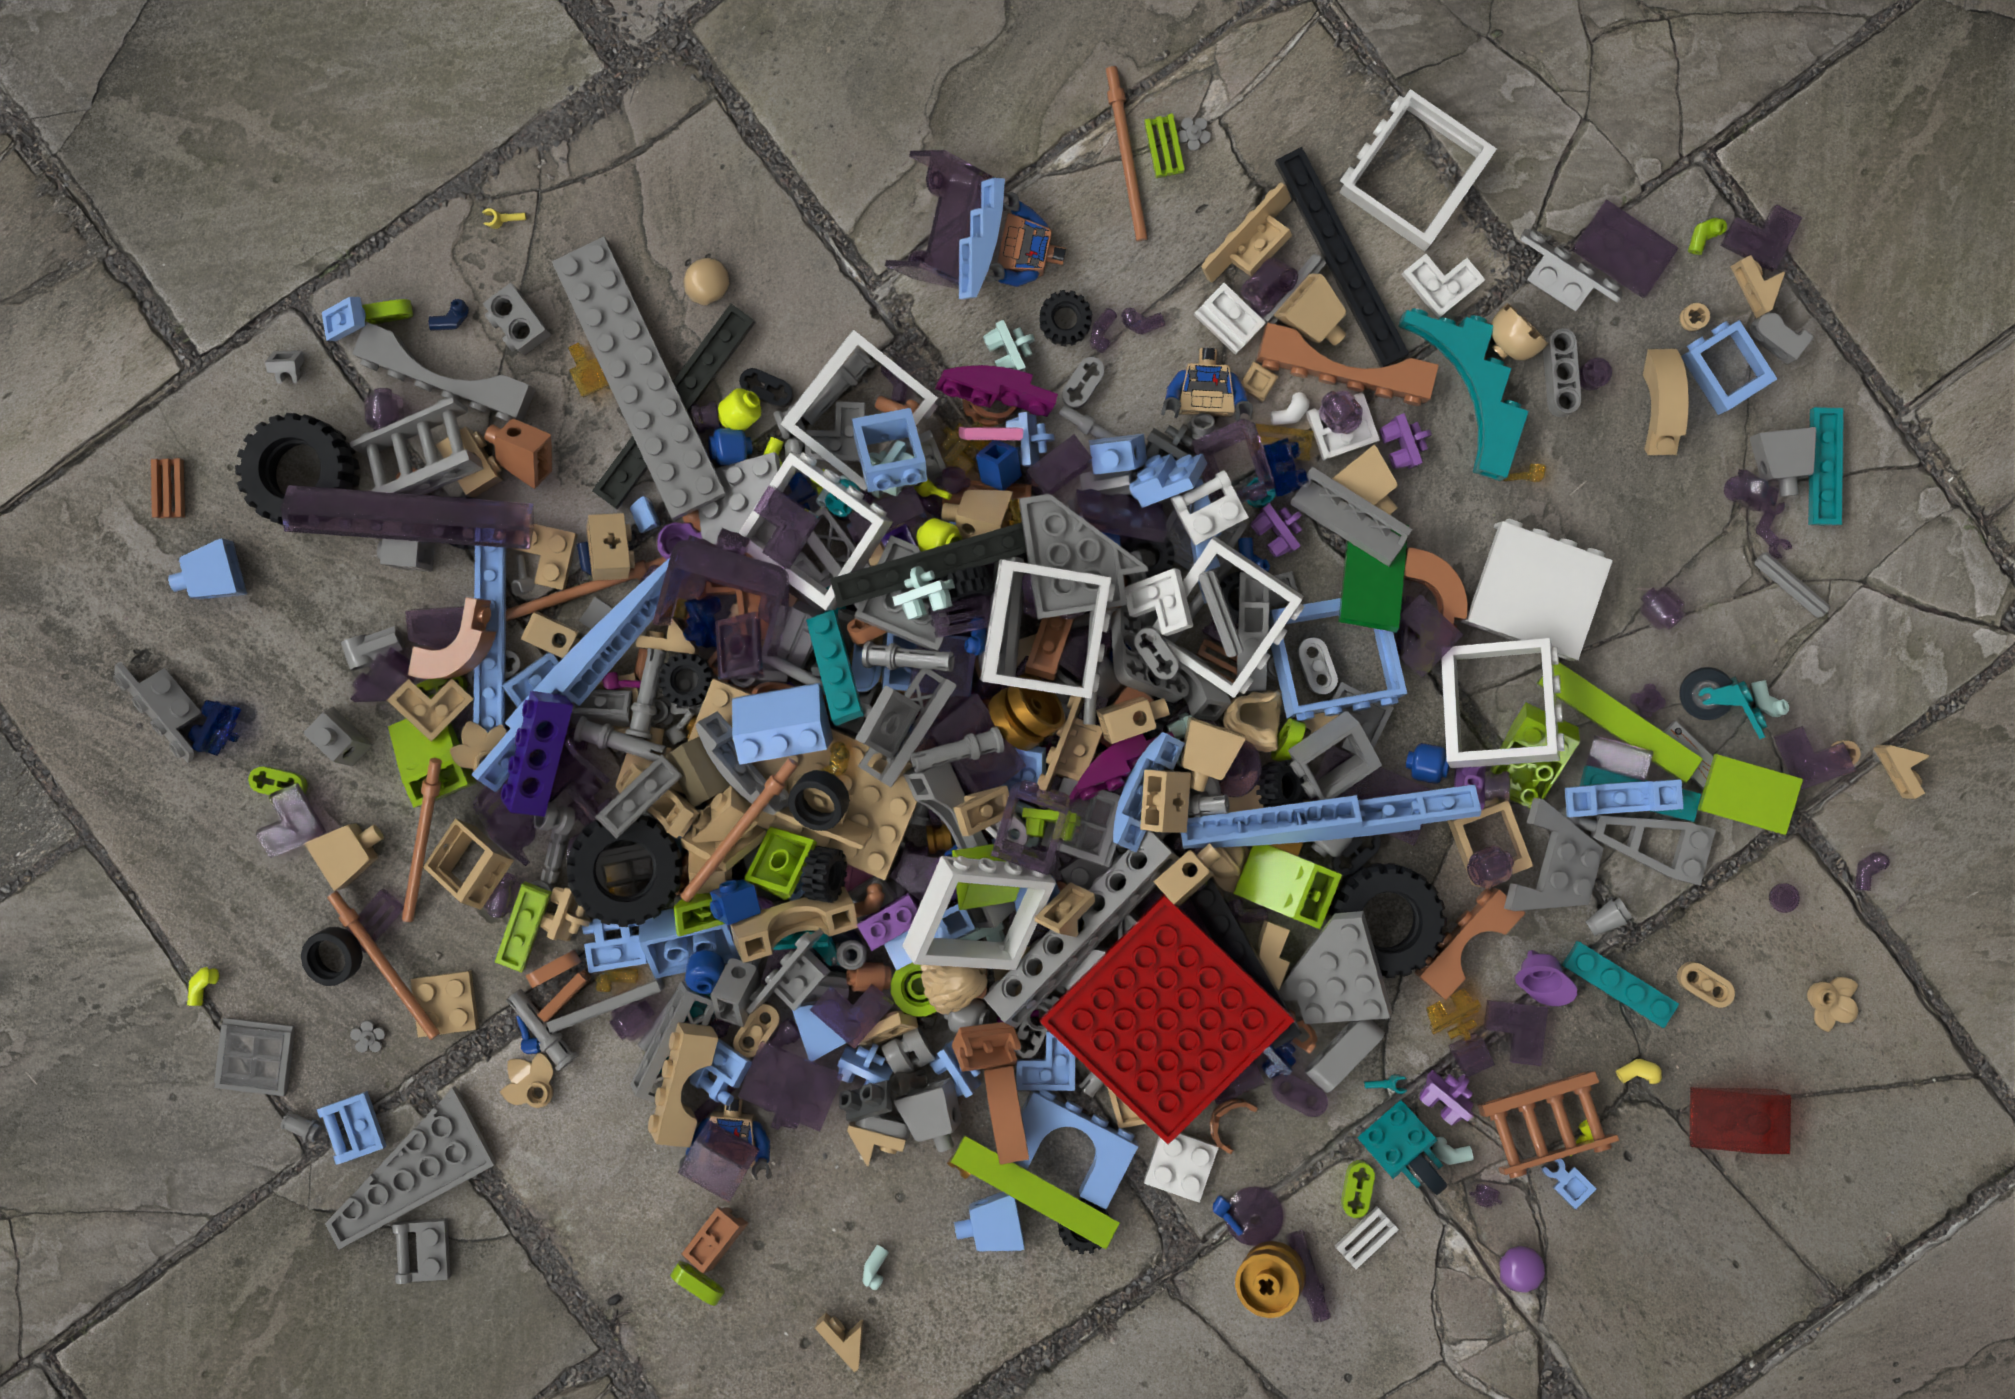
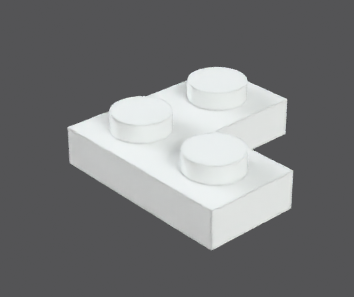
M1424 254L1401 274L1438 319L1485 281L1484 277L1468 258L1444 276L1427 254Z
M1173 568L1125 587L1129 616L1138 617L1156 610L1161 634L1165 636L1193 627L1179 569Z

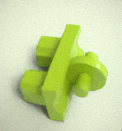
M1051 790L1049 799H1038V806L1048 807V810L1023 807L1022 817L1026 819V835L1030 837L1044 838L1046 823H1055L1054 838L1072 841L1075 826H1080L1081 817L1077 813L1058 811V809L1068 810L1069 801L1059 800L1058 791Z

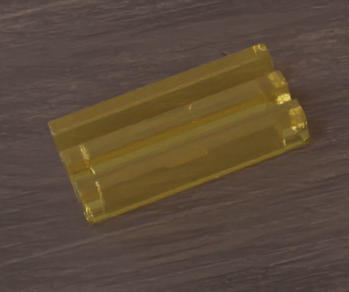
M1256 423L1254 425L1251 454L1309 461L1313 431ZM1260 432L1305 437V441L1259 435ZM1258 442L1304 448V452L1258 447Z

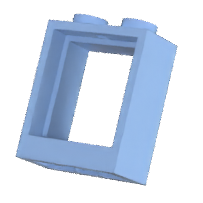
M1740 320L1731 325L1727 321L1711 330L1714 336L1706 341L1703 337L1698 338L1687 345L1689 351L1681 356L1718 415L1730 410L1777 380V377ZM1728 335L1732 337L1757 376L1729 395L1725 393L1700 354Z
M911 408L852 419L854 440L868 492L883 491L889 488L915 485L927 481L926 461ZM909 437L914 458L872 466L867 445Z

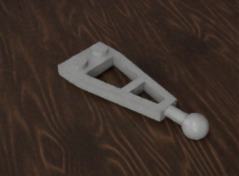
M1566 807L1558 810L1578 828L1592 831L1590 838L1669 878L1701 886L1716 829L1675 820L1596 815L1595 820L1585 817H1567ZM1606 824L1632 826L1627 845L1605 835ZM1645 827L1681 830L1671 867L1638 851Z

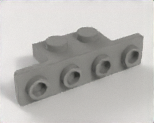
M1524 229L1521 233L1520 240L1543 254L1527 277L1529 282L1574 311L1579 308L1593 287L1617 303L1621 300V286L1609 277L1603 279L1596 275L1594 267L1584 261H1581L1579 264L1570 258L1572 254L1559 245L1555 248L1546 242L1547 238L1537 230L1533 229L1530 232Z
M121 661L115 664V675L113 678L119 688L123 691L127 689L134 697L132 698L134 706L139 712H146L152 719L150 723L155 732L160 736L164 734L170 741L169 747L177 758L183 757L187 763L192 761L194 750L178 730L201 717V711L165 668L138 683Z
M820 928L811 935L808 932L802 935L795 943L798 947L795 952L791 950L779 962L782 965L781 969L776 968L764 980L767 983L765 988L761 986L751 995L749 999L752 1003L746 1009L749 1014L762 1006L774 992L795 1011L828 975L830 970L810 951L824 933Z

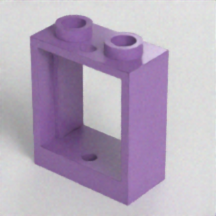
M913 890L883 906L876 913L868 915L857 924L871 951L910 929L920 906V902Z

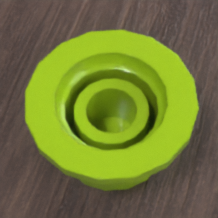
M913 962L895 971L891 980V995L895 1004L903 1012L912 1016H928L937 1011L934 1006L930 1005L929 999L924 994L925 988L922 984L921 965L913 964Z

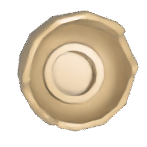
M703 258L692 263L686 270L683 281L685 293L693 302L701 305H709L714 301L722 299L730 284L726 268L721 262L711 258Z

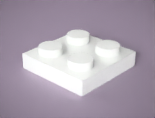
M1182 1132L1169 1145L1158 1137L1143 1182L1144 1184L1200 1203L1219 1147L1216 1144Z

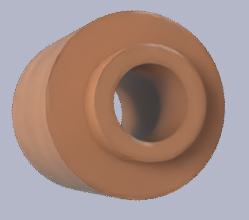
M864 962L858 969L847 970V985H851L852 991L882 992L883 989L888 990L891 985L890 966H884L883 963Z

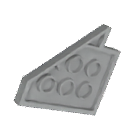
M1051 494L1019 498L1028 564L1111 577V584L1115 585L1113 600L1112 602H1107L1106 608L1127 605L1123 575L1148 571V567ZM1030 574L1037 619L1095 610L1098 584Z
M1364 911L1334 914L1283 980L1279 993L1284 1001L1298 1000L1305 1024L1387 1019L1391 1017V1005Z

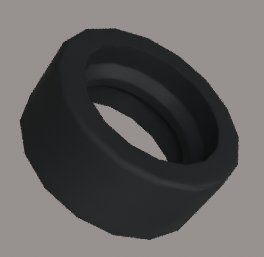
M813 770L803 774L791 789L788 797L789 810L794 818L804 827L816 831L834 828L846 813L850 802L849 793L844 783L834 774L821 770ZM806 788H816L823 791L834 803V811L822 813L813 809L804 798L803 791Z
M327 927L309 937L301 951V961L305 972L316 983L324 986H336L355 975L361 967L363 959L362 948L357 938L348 930L340 927ZM325 940L333 942L341 949L345 958V966L342 971L330 970L323 964L319 955L321 942Z

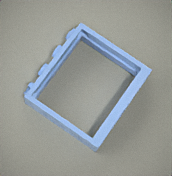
M1341 598L1303 604L1305 607L1297 619L1294 621L1290 618L1286 624L1338 616ZM1285 608L1274 609L1269 612L1268 632ZM1373 628L1387 690L1298 706L1284 638L1278 646L1272 643L1271 650L1286 718L1296 717L1297 721H1305L1315 718L1314 714L1324 712L1325 716H1333L1343 713L1342 709L1353 707V711H1361L1371 708L1370 704L1380 702L1381 706L1397 704L1398 699L1407 694L1393 632Z

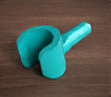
M1393 1074L1388 1080L1364 1081V1088H1389L1398 1094H1403L1407 1092V1089L1396 1088V1082L1400 1079L1407 1080V1078L1399 1074Z

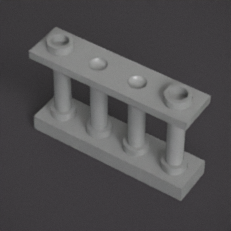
M453 397L445 398L438 401L436 405L374 432L364 433L360 438L351 441V448L366 457L368 456L375 483L373 490L363 494L365 505L383 513L483 470L481 458L467 449L464 450L456 418L468 413L467 407ZM445 423L453 453L449 457L438 461L430 429ZM419 434L427 464L424 468L413 472L405 440ZM394 446L401 475L398 479L387 483L379 451Z

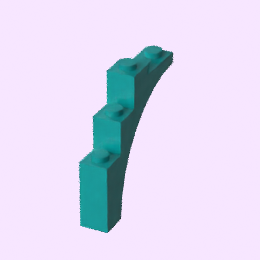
M1412 308L1411 311L1406 310L1401 315L1398 327L1420 336L1436 347L1453 364L1466 384L1474 405L1478 426L1477 454L1473 473L1498 481L1506 479L1529 411L1522 409V405L1515 401L1504 400V403L1501 402L1512 368L1504 366V362L1496 358L1484 359L1493 332V325L1488 324L1487 319L1471 315L1470 318L1466 317L1460 322L1459 326H1456L1454 320L1440 317L1439 320L1428 317V313L1421 309Z

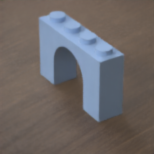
M1044 1089L1041 1091H1031L1021 1110L1029 1160L1014 1163L1028 1169L1044 1137L1057 1128L1073 1127L1083 1131L1094 1143L1095 1157L1079 1188L1080 1197L1106 1210L1138 1149V1143L1134 1140L1135 1135L1124 1128L1119 1127L1117 1131L1107 1126L1109 1122L1099 1115L1093 1114L1090 1117L1082 1113L1083 1108L1067 1100L1066 1104L1055 1099L1057 1095L1052 1091Z

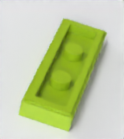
M526 881L521 884L495 963L521 973L525 970L541 920L552 894L551 891Z

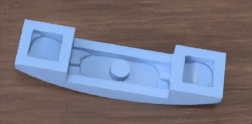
M1162 732L1142 753L1125 783L1118 802L1113 831L1114 843L1137 852L1146 830H1140L1144 769L1164 770L1166 767L1173 770L1184 747V742Z
M1682 780L1639 781L1565 787L1567 817H1581L1598 814L1683 809Z

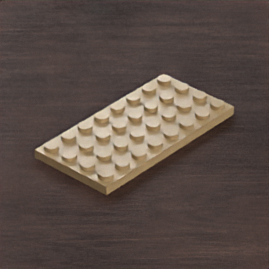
M713 678L695 725L698 721L718 711L732 727V699L752 695V693ZM695 725L688 741L699 737ZM830 727L833 741L827 750L752 762L753 766L767 781L772 774L776 775L788 758L795 760L798 763V767L785 782L786 787L784 789L789 794L793 779L797 774L803 775L813 770L834 774L844 783L848 793L853 796L846 819L872 829L873 833L865 848L860 850L763 811L759 814L758 826L767 830L771 826L813 839L817 842L816 846L842 850L846 856L844 862H847L848 865L882 880L888 878L918 804L903 775L913 767L911 761L907 762L892 787H889L858 767L869 747L856 740L855 737ZM881 753L873 754L867 765L881 774L888 764L887 757ZM678 781L671 787L684 793ZM714 797L709 799L705 803L710 804Z

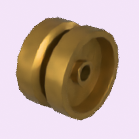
M1028 673L1019 676L1043 681L1039 677ZM1009 686L994 695L989 702V713L993 724L998 727L1002 737L1008 743L1020 750L1028 751L1033 749L1046 736L1052 735L1060 729L1065 721L1061 702L1057 695L1052 692Z
M1277 1241L1259 1243L1250 1249L1236 1272L1235 1288L1238 1298L1246 1309L1257 1316L1265 1318L1283 1316L1292 1310L1305 1286L1306 1270L1304 1262L1299 1254L1285 1243Z

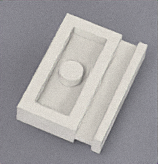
M1225 283L1194 313V316L1235 355L1266 323Z

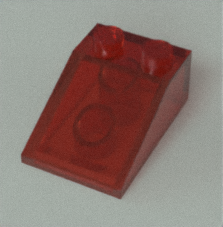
M1690 1087L1691 1147L1756 1154H1790V1094L1779 1089Z

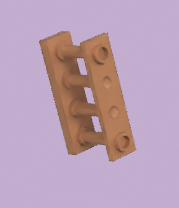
M1586 1071L1477 1104L1480 1115L1484 1117L1490 1116L1491 1121L1494 1120L1508 1161V1165L1498 1167L1501 1174H1509L1510 1178L1520 1177L1527 1174V1168L1590 1149H1594L1595 1153L1611 1149V1143L1619 1141L1618 1136L1615 1134L1604 1135L1590 1091H1592L1591 1085L1599 1083L1595 1071ZM1574 1091L1575 1095L1579 1096L1593 1140L1576 1144L1562 1102L1564 1093ZM1546 1099L1547 1104H1551L1565 1146L1551 1152L1547 1150L1534 1108H1536L1535 1102ZM1518 1108L1519 1112L1523 1113L1537 1155L1521 1161L1506 1120V1116H1508L1507 1111Z

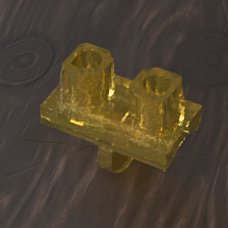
M976 420V422L971 427L984 426ZM961 423L953 431L945 426L942 432L947 438L941 446L948 450L953 443L956 445L943 459V462L950 470L953 467L960 473L967 475L975 465V462L965 452L971 445L980 452L992 440H964L959 437V427H964Z
M1463 988L1450 996L1457 1009L1456 1011L1447 1014L1440 1001L1426 1008L1431 1022L1429 1029L1433 1035L1455 1024V1028L1447 1031L1451 1040L1461 1035L1465 1042L1471 1039L1468 1031L1477 1027V1024L1473 1018L1465 1023L1462 1020L1480 1011L1482 1006L1478 999L1473 1001L1469 993Z

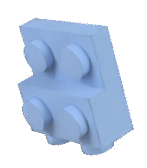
M1172 453L1163 457L1155 455L1145 462L1143 469L1137 471L1136 481L1129 485L1130 492L1135 499H1138L1143 508L1193 489L1203 473L1207 461L1203 454L1194 457L1186 455L1175 461Z

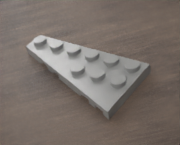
M456 1086L445 1095L418 1126L381 1163L374 1173L364 1181L359 1189L325 1223L338 1249L358 1240L497 1163Z

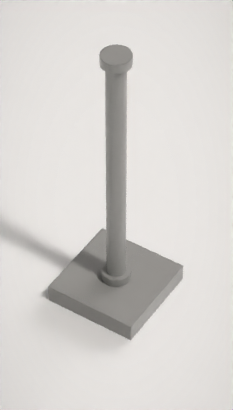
M756 643L752 646L750 650L751 659L755 661L761 660L805 685L820 683L822 694L825 695L821 679L767 651L766 647L761 643ZM885 685L873 707L860 701L866 720L855 739L884 756L893 759L921 706Z

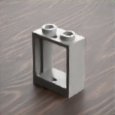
M1348 711L1343 712L1288 750L1293 759L1290 766L1299 778L1303 777L1305 782L1301 785L1311 799L1314 797L1318 800L1335 798L1382 766L1361 724ZM1345 737H1348L1356 754L1316 781L1307 763Z

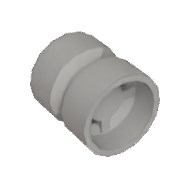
M919 1026L904 1033L902 1040L894 1038L881 1046L889 1066L898 1079L913 1073L914 1066L923 1067L936 1059L927 1038Z

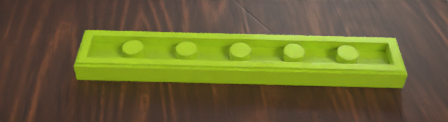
M1559 662L1558 665H1554V676L1559 675L1561 683V693L1556 694L1558 699L1677 779L1682 780L1683 783L1688 782L1703 758ZM1543 675L1537 682L1542 688H1544Z
M965 1135L950 1161L1104 1249H1107L1120 1224L1118 1221L1013 1162L1000 1165L997 1153Z

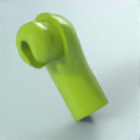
M1711 218L1697 224L1693 231L1688 252L1694 255H1702L1706 240L1726 232V221L1724 219Z

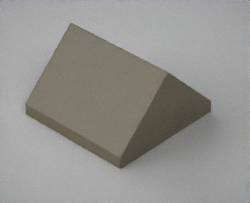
M700 737L680 745L665 755L666 759L683 775L678 782L688 802L694 807L708 801L719 793H723L731 786L710 759Z

